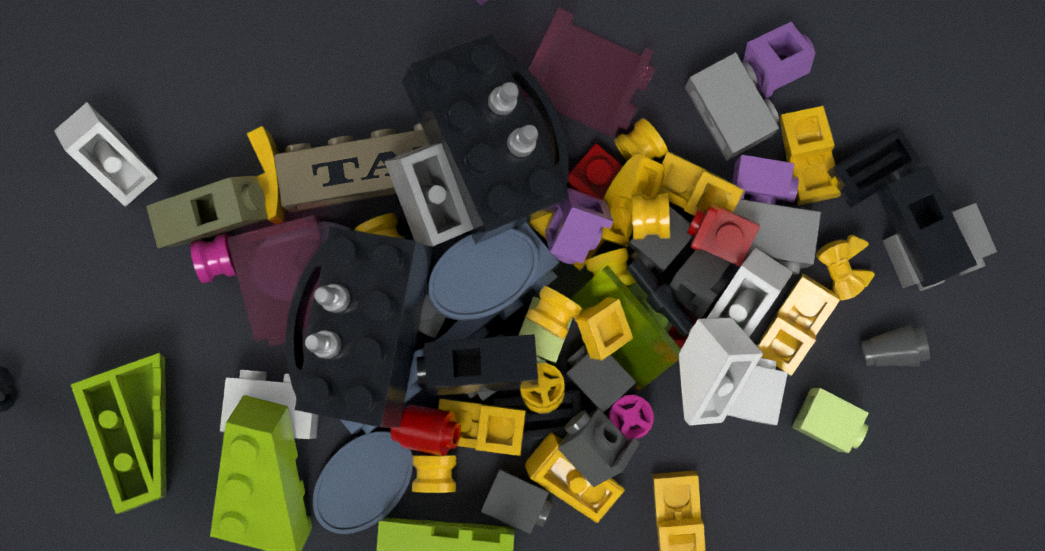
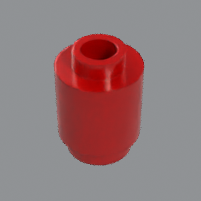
M414 404L403 408L400 427L391 428L392 441L400 443L402 448L439 456L447 455L450 448L455 449L461 434V425L459 422H456L453 412Z

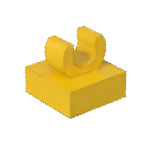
M607 297L596 306L589 307L579 313L577 317H574L591 359L603 360L633 339L620 299Z

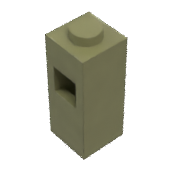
M257 176L229 177L146 206L157 248L187 245L195 240H203L268 219L265 208V195L259 186Z

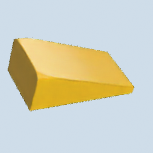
M549 433L525 463L530 479L598 523L625 491L624 487L612 478L593 487L559 451L558 446L563 440L554 433Z

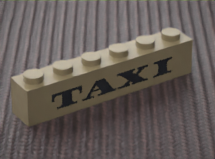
M421 124L415 125L414 131L398 134L396 129L377 130L371 133V138L354 141L353 136L336 137L328 140V146L312 148L311 144L308 143L287 146L285 148L286 153L274 155L282 207L291 213L397 195L385 161L424 145H430Z

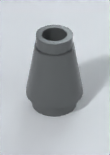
M911 323L871 337L868 340L861 341L862 355L866 367L873 365L919 367L920 362L930 360L928 340L923 326L912 327Z

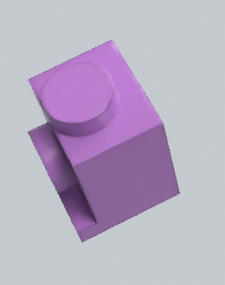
M789 22L747 42L743 62L747 61L754 70L757 77V84L755 86L766 99L772 96L774 90L810 73L816 52L811 40L806 35L801 34L792 22Z
M741 155L734 165L732 183L744 189L740 200L749 199V201L781 205L783 202L794 203L799 180L798 177L792 176L794 163Z
M567 188L566 194L569 199L554 211L544 233L549 251L554 257L568 264H574L575 262L583 264L589 250H594L599 244L602 236V226L610 229L613 219L606 201Z

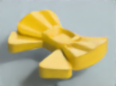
M850 235L847 241L842 239L830 242L816 253V257L827 265L829 274L833 279L831 291L839 295L840 300L851 299L857 296L868 286L875 275L870 269L851 268L848 260L869 245L865 239L855 235Z

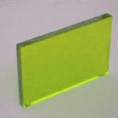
M607 265L571 300L582 308L581 313L589 307L596 306L607 297L620 299L633 339L610 355L636 382L634 385L640 391L679 360L681 348Z

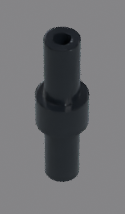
M640 258L636 259L626 268L627 272L647 294L648 297L645 300L656 313L661 311L681 337H685L695 324L674 300L677 295L666 282L661 284Z

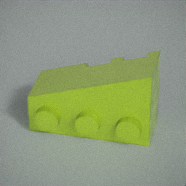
M157 353L71 384L115 513H125L167 497L165 357Z
M243 395L226 421L210 537L265 551H302L312 530L310 516L306 515L303 500L305 488L303 480H299L295 461L298 454L288 406Z
M384 517L379 520L377 551H513L515 527Z

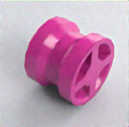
M227 233L218 234L213 241L204 242L199 239L191 242V257L201 283L212 282L215 276L221 274L228 277L238 275V261L235 249Z
M636 395L620 397L610 406L607 413L608 419L626 439L633 437L638 439L645 436L651 429L654 421L653 410L650 404L644 398Z

